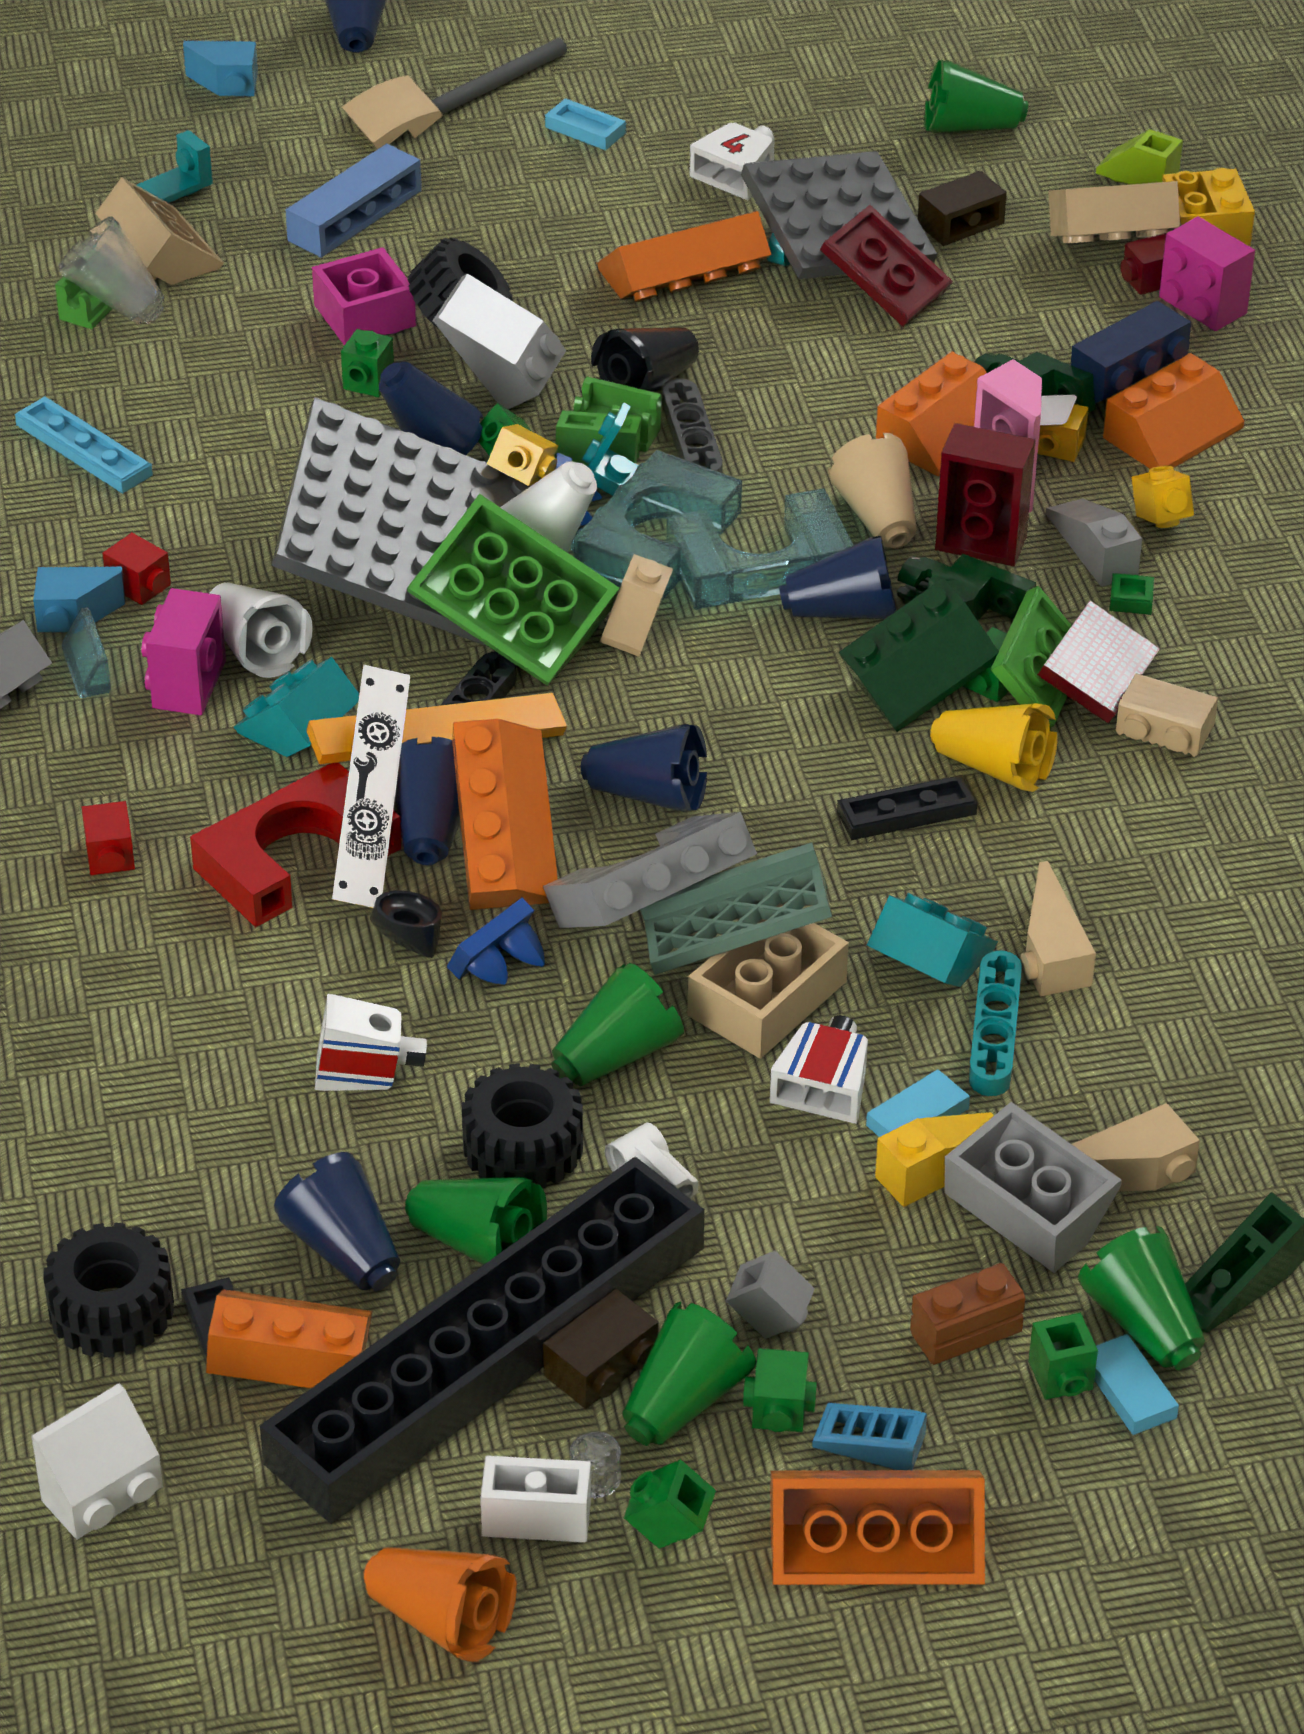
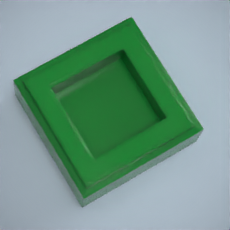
M1113 573L1109 611L1151 615L1154 577Z

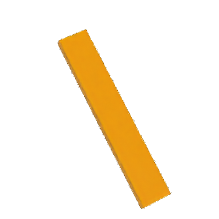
M553 693L406 709L402 743L414 738H418L417 745L431 744L432 737H443L452 740L453 722L499 718L541 730L542 738L563 736L567 724ZM357 715L309 721L306 731L319 764L351 760Z

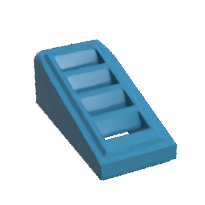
M827 1403L814 1436L812 1447L895 1470H913L926 1434L927 1413L910 1409ZM836 1422L845 1424L842 1434L832 1433ZM855 1427L864 1429L862 1436L853 1435ZM874 1432L883 1434L882 1437H873Z

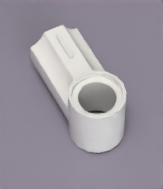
M646 1122L605 1146V1157L612 1172L636 1156L690 1199L698 1192V1180L669 1153L668 1145L662 1133L651 1123Z

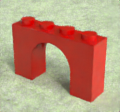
M339 762L329 763L190 836L193 869L255 928L293 908L290 874L264 850L272 842L298 833L322 835L339 844L349 771ZM394 811L387 857L402 849L400 816Z

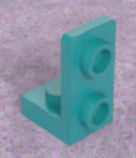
M189 130L176 135V161L179 167L141 182L137 186L170 203L213 184L210 146Z
M624 402L616 415L611 412L607 414L598 431V434L602 435L603 438L600 442L593 438L582 458L583 461L588 463L587 467L593 472L597 487L622 501H625L641 469V466L609 449L631 407Z

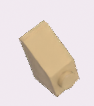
M636 554L633 555L601 636V643L635 656H640L673 571L672 568Z

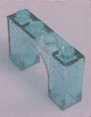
M656 450L645 463L642 462L638 465L632 477L624 485L621 484L617 488L614 496L603 507L601 506L597 509L589 523L583 529L577 531L571 544V551L576 559L619 588L634 554L672 568L673 571L662 598L663 600L681 580V548L640 533L634 527L652 519L672 518L722 534L741 513L742 480Z
M825 488L785 495L784 528L792 544L772 553L754 554L730 547L718 535L706 509L667 516L666 549L694 610L779 595V585L786 584V575L852 546L853 543Z

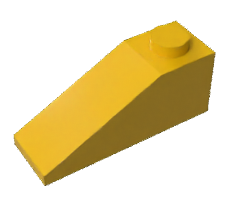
M989 1112L917 1118L879 1137L877 1140L875 1178L903 1207L945 1187V1156L991 1119L994 1114Z

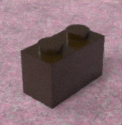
M980 170L920 192L917 220L924 231L942 246H946L1004 224L1007 192Z
M614 1289L543 1342L544 1376L583 1408L587 1409L601 1397L606 1398L613 1394L620 1383L635 1371L643 1369L658 1336L659 1322L618 1289Z

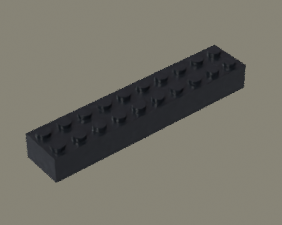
M635 1156L259 1425L263 1465L324 1519L333 1524L543 1368V1342L614 1289H618L630 1300L634 1301L703 1250L705 1209Z

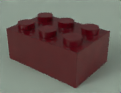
M954 423L941 452L935 550L956 555L966 554L976 559L1015 567L1027 538L1035 439Z

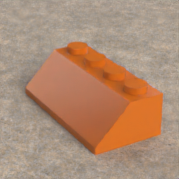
M759 211L618 247L597 262V266L620 299L634 296L635 302L657 296L656 290L669 287L670 293L691 287V281L699 278H704L705 283H711L727 277L726 271L738 268L739 274L755 271L761 268L760 262L769 257L771 251Z
M499 718L453 722L452 744L469 909L510 907L520 898H523L529 905L549 903L543 886L557 880L558 876L541 730Z
M979 1470L770 1471L773 1585L985 1584V1478Z

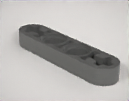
M670 380L663 386V410L686 480L695 488H714L722 481L723 463L699 389L690 380ZM679 398H682V400H683L684 402H686V403H681V404H680V399H679ZM681 420H694V421H697V422L684 423V422H680V421H681ZM690 444H702V445H705V446H703V447H691V446H688V445H690ZM705 463V469L699 466V464Z

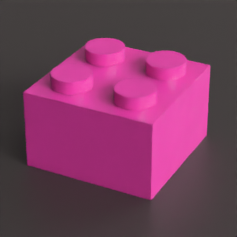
M1197 216L1166 234L1159 297L1212 330L1217 331L1247 314L1255 249Z
M383 247L312 267L314 306L344 346L356 329L387 335L416 326L415 301L409 290L408 285L410 283Z
M171 588L164 604L157 606L154 626L151 632H145L141 646L142 656L146 657L148 662L145 688L151 691L152 708L202 716L226 662L221 595Z

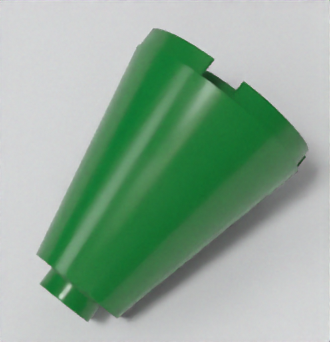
M938 60L936 62L928 85V89H932L930 101H925L924 128L926 131L945 133L1015 129L1019 122L1025 121L1028 112V101L1023 100L1022 92L949 60Z
M632 963L626 966L623 964L616 968L552 1049L555 1060L551 1062L552 1068L559 1072V1078L567 1077L576 1085L584 1086L676 1042L684 1034L683 1023L675 1007L672 1005L665 1010L658 998L663 993V990L644 970Z
M524 1177L423 1180L408 1193L405 1211L410 1224L414 1228L484 1265L547 1220V1200L544 1189L539 1184L532 1183L533 1180Z
M1156 1226V1233L1150 1234L1146 1227L1137 1228L1103 1246L1096 1252L1101 1261L1092 1270L1085 1263L1078 1274V1281L1084 1291L1163 1368L1174 1366L1176 1370H1181L1195 1363L1201 1357L1200 1349L1203 1347L1205 1339L1170 1239L1164 1229Z
M681 1302L675 1303L668 1312L622 1412V1416L626 1421L624 1426L626 1432L640 1444L648 1446L652 1442L662 1445L744 1380L745 1376L750 1375L756 1367V1358L753 1351L747 1345L742 1352L732 1341L738 1333L711 1311L693 1303H690L683 1310Z

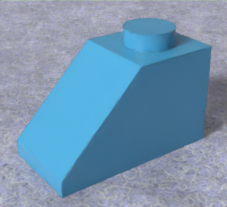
M183 42L185 73L187 77L218 96H255L258 75L256 42Z
M38 567L33 598L37 632H80L125 605L122 567Z

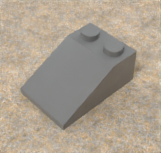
M469 274L460 278L433 319L436 326L497 403L506 409L513 408L538 396L566 352L557 335L550 330L542 319Z

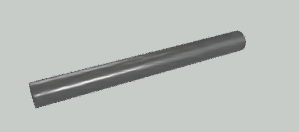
M556 38L431 101L442 114H445L567 53V46L561 38Z

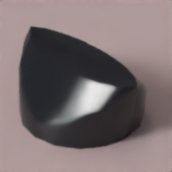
M393 890L378 896L370 916L372 924L382 934L402 947L422 956L433 958L439 940L442 911L439 905L422 894L410 891Z

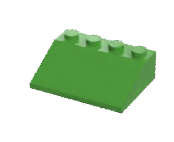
M481 494L477 496L407 588V592L546 686L555 679L590 639L613 608L619 591L618 586Z

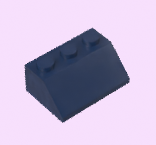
M1157 300L1072 346L1071 365L1093 374L1096 404L1186 356L1190 346L1191 321Z

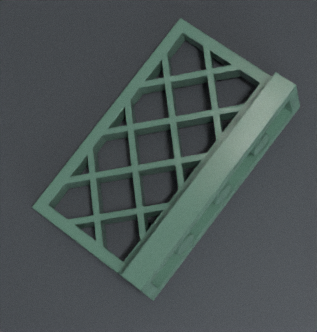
M811 842L714 874L640 909L645 921L649 958L654 975L832 917L826 891L828 889L826 879L813 843ZM779 903H786L782 907H776ZM805 905H813L807 908H803ZM741 918L739 921L733 922V920ZM761 919L766 920L764 922L758 923ZM697 932L693 937L688 936L689 934ZM673 948L678 949L676 951L670 952Z

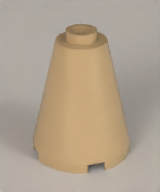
M883 433L885 438L872 439L870 434L862 435L847 442L835 452L832 457L834 464L831 469L828 467V475L834 487L872 536H881L884 547L901 548L910 542L917 530L907 450L901 439L891 433Z

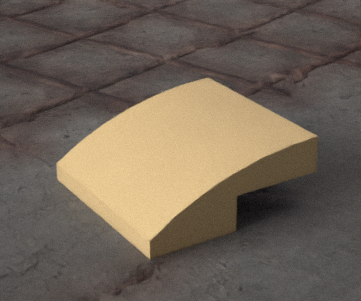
M409 75L380 83L362 92L342 106L346 114L376 149L381 148L385 144H391L407 130L416 138L443 116L441 111Z

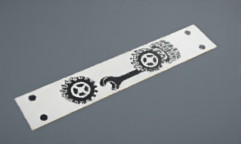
M363 665L332 900L373 908L376 898L383 894L410 675Z

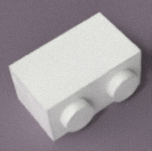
M503 1456L485 1457L481 1490L482 1537L587 1543L591 1505V1461Z

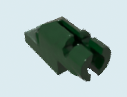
M1037 351L1020 361L1014 359L1042 378V396L1076 395L1077 398L1074 404L1088 407V413L1096 409L1092 373ZM985 353L979 356L974 363L984 367L988 373L1014 358L1000 353L997 355Z
M962 554L951 567L930 558L911 556L903 563L897 581L906 585L904 587L901 586L896 592L898 597L911 601L944 578L966 603L977 621L988 609L1014 619L1026 592L1036 587V582L966 554Z

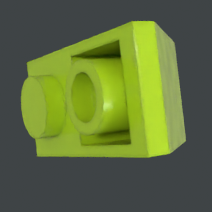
M1149 129L1114 148L1096 167V174L1108 177L1115 182H1123L1129 185L1163 182V174H1175L1180 171L1183 140Z

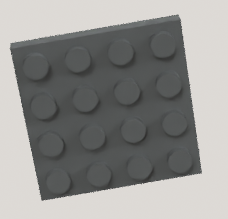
M877 151L744 163L741 176L798 279L845 275L837 265L820 251V248L829 237L869 205L875 208L933 263L935 262L937 257L936 250Z

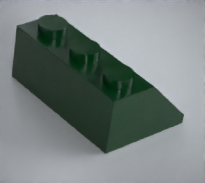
M942 578L839 651V654L856 683L893 729L898 732L993 665L999 651L966 603L950 584Z

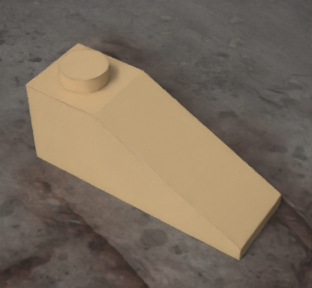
M1048 861L1039 862L1027 933L1026 952L1021 953L1020 957L1024 977L1027 980L1032 979L1041 997L1092 986L1096 952Z
M1165 1103L1072 1145L1122 1180L1118 1192L1151 1191L1160 1189L1173 1182L1184 1181L1191 1174L1195 1173L1200 1140L1173 1109Z

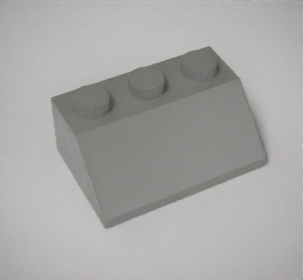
M1012 1102L1007 1104L945 1156V1194L1053 1273L1059 1270L1088 1244L1119 1191L1122 1181Z

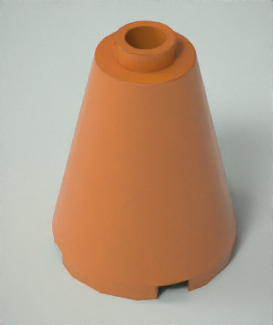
M386 1547L370 1558L364 1570V1582L369 1597L449 1653L464 1661L478 1662L494 1650L495 1647L487 1643L491 1640L496 1630L505 1633L510 1624L516 1603L517 1581L515 1574L507 1572L505 1565L510 1563L505 1558L494 1554Z

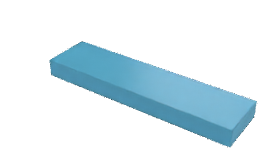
M47 397L39 399L15 414L18 427L122 494L153 476L151 463Z

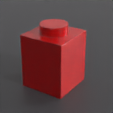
M132 532L102 553L104 567H122L125 596L140 605L145 604L171 585L168 552Z
M126 801L81 806L90 875L135 870Z

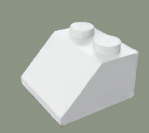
M120 1383L32 1435L41 1501L76 1540L92 1530L104 1527L113 1517L136 1503L148 1500L157 1490L163 1487L159 1453L126 1390Z

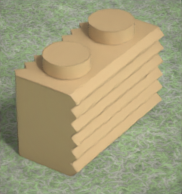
M1135 673L1118 705L1116 732L1119 735L1124 733L1127 738L1141 739L1143 742L1149 741L1152 745L1157 743L1159 747L1166 746L1168 750L1183 752L1185 755L1190 753L1195 757L1199 754L1215 724L1218 697Z

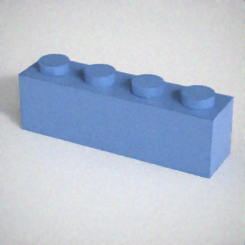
M385 144L285 209L287 240L319 257H323L421 191L420 159L389 144Z

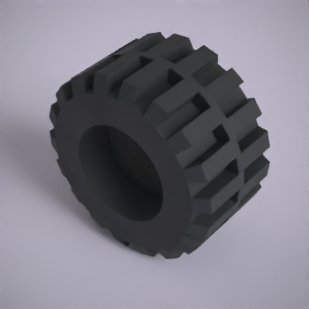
M456 238L442 239L414 267L408 276L409 290L413 295L416 305L435 327L437 326L433 319L460 278L466 274L471 275L513 301L511 289L495 264L480 250Z
M520 1063L509 1064V1069L502 1070L500 1067L490 1070L489 1077L481 1075L474 1081L475 1087L468 1088L465 1093V1102H462V1132L464 1157H467V1164L470 1169L478 1171L479 1178L524 1177L533 1180L532 1183L539 1184L542 1188H547V1182L551 1181L557 1184L564 1179V1172H573L577 1167V1160L581 1159L583 1153V1104H581L579 1090L573 1089V1082L567 1077L559 1078V1072L552 1068L545 1071L541 1070L540 1065L530 1064L529 1067H520Z
M115 1222L113 1227H104V1223L94 1224L93 1229L85 1231L83 1228L74 1231L72 1239L63 1238L57 1244V1251L50 1252L46 1259L47 1267L44 1268L43 1272L50 1324L53 1325V1332L58 1339L64 1338L65 1345L72 1350L82 1347L83 1354L94 1356L96 1352L103 1353L104 1358L115 1357V1352L121 1351L128 1355L136 1352V1346L138 1345L147 1347L154 1342V1334L162 1335L168 1328L167 1320H171L174 1313L170 1263L166 1249L160 1248V1241L154 1235L145 1236V1230L137 1226L131 1230L126 1229L125 1223ZM106 1288H119L113 1291L100 1292V1290Z

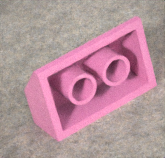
M1013 359L978 378L974 427L1035 439L1030 513L1033 510L1041 420L1042 378Z

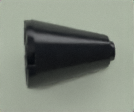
M684 327L612 329L601 334L596 339L591 352L592 367L597 366L600 380L656 393L665 383L673 380L696 362L699 355V345L694 334Z

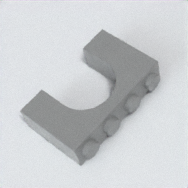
M733 812L690 817L656 833L655 835L660 845L656 849L613 865L579 869L544 885L543 889L559 928L607 926L756 855L757 852L742 813Z

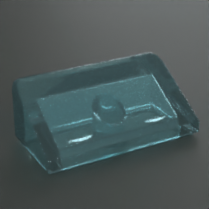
M88 607L81 608L62 642V650L79 698L110 693L111 685L108 659L91 610H88Z

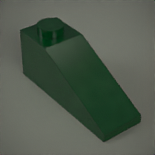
M1273 1192L1257 1206L1185 1283L1200 1328L1206 1333L1283 1282L1304 1261V1218Z

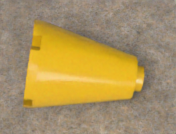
M1038 703L947 710L934 720L930 732L931 741L935 744L938 753L1020 790L1034 792L1039 788L1034 785L1038 779H1047L1052 769L1057 749V732L1050 731L1049 719L1056 720L1055 714L1050 706Z

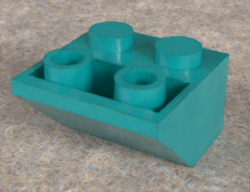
M332 657L318 664H315L313 660H309L292 674L288 671L270 684L269 688L272 692L266 697L261 695L245 706L242 711L246 716L234 726V729L238 734L288 757L311 745L306 731L310 720L343 717L358 703L359 692Z
M907 893L905 900L889 895L867 946L943 983L961 987L980 966L982 958L987 953L994 951L998 941L984 935L987 929L985 925L965 916L960 917L948 912L947 907L932 900L922 899Z

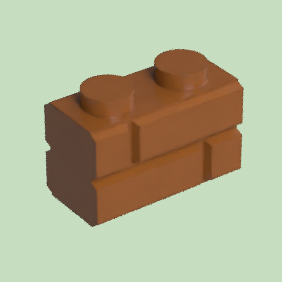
M999 1263L985 1268L979 1273L975 1272L913 1295V1315H911L910 1331L930 1363L936 1365L1022 1332L1024 1318L1022 1313L1025 1309L1026 1297L1006 1266Z

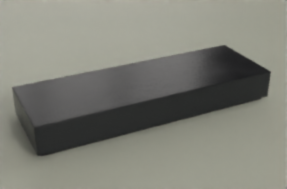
M963 775L837 800V813L850 839L856 840L977 815V801Z

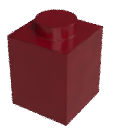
M1166 233L1125 243L1124 260L1121 261L1120 265L1123 279L1129 282L1139 295L1160 290Z

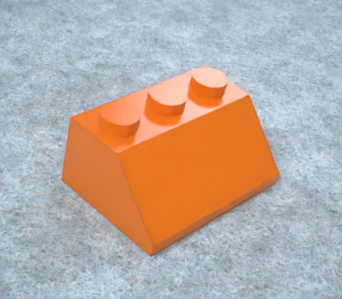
M950 352L878 405L876 439L885 438L883 433H891L899 437L907 450L908 461L939 477L941 452L954 423L974 427L977 381L979 377L987 373L984 367L961 355Z
M1189 353L1107 399L1103 438L1149 469L1158 466L1176 467L1244 428V420L1220 371L1194 354Z
M223 1289L216 1297L208 1332L206 1373L312 1388L366 1349L372 1311Z

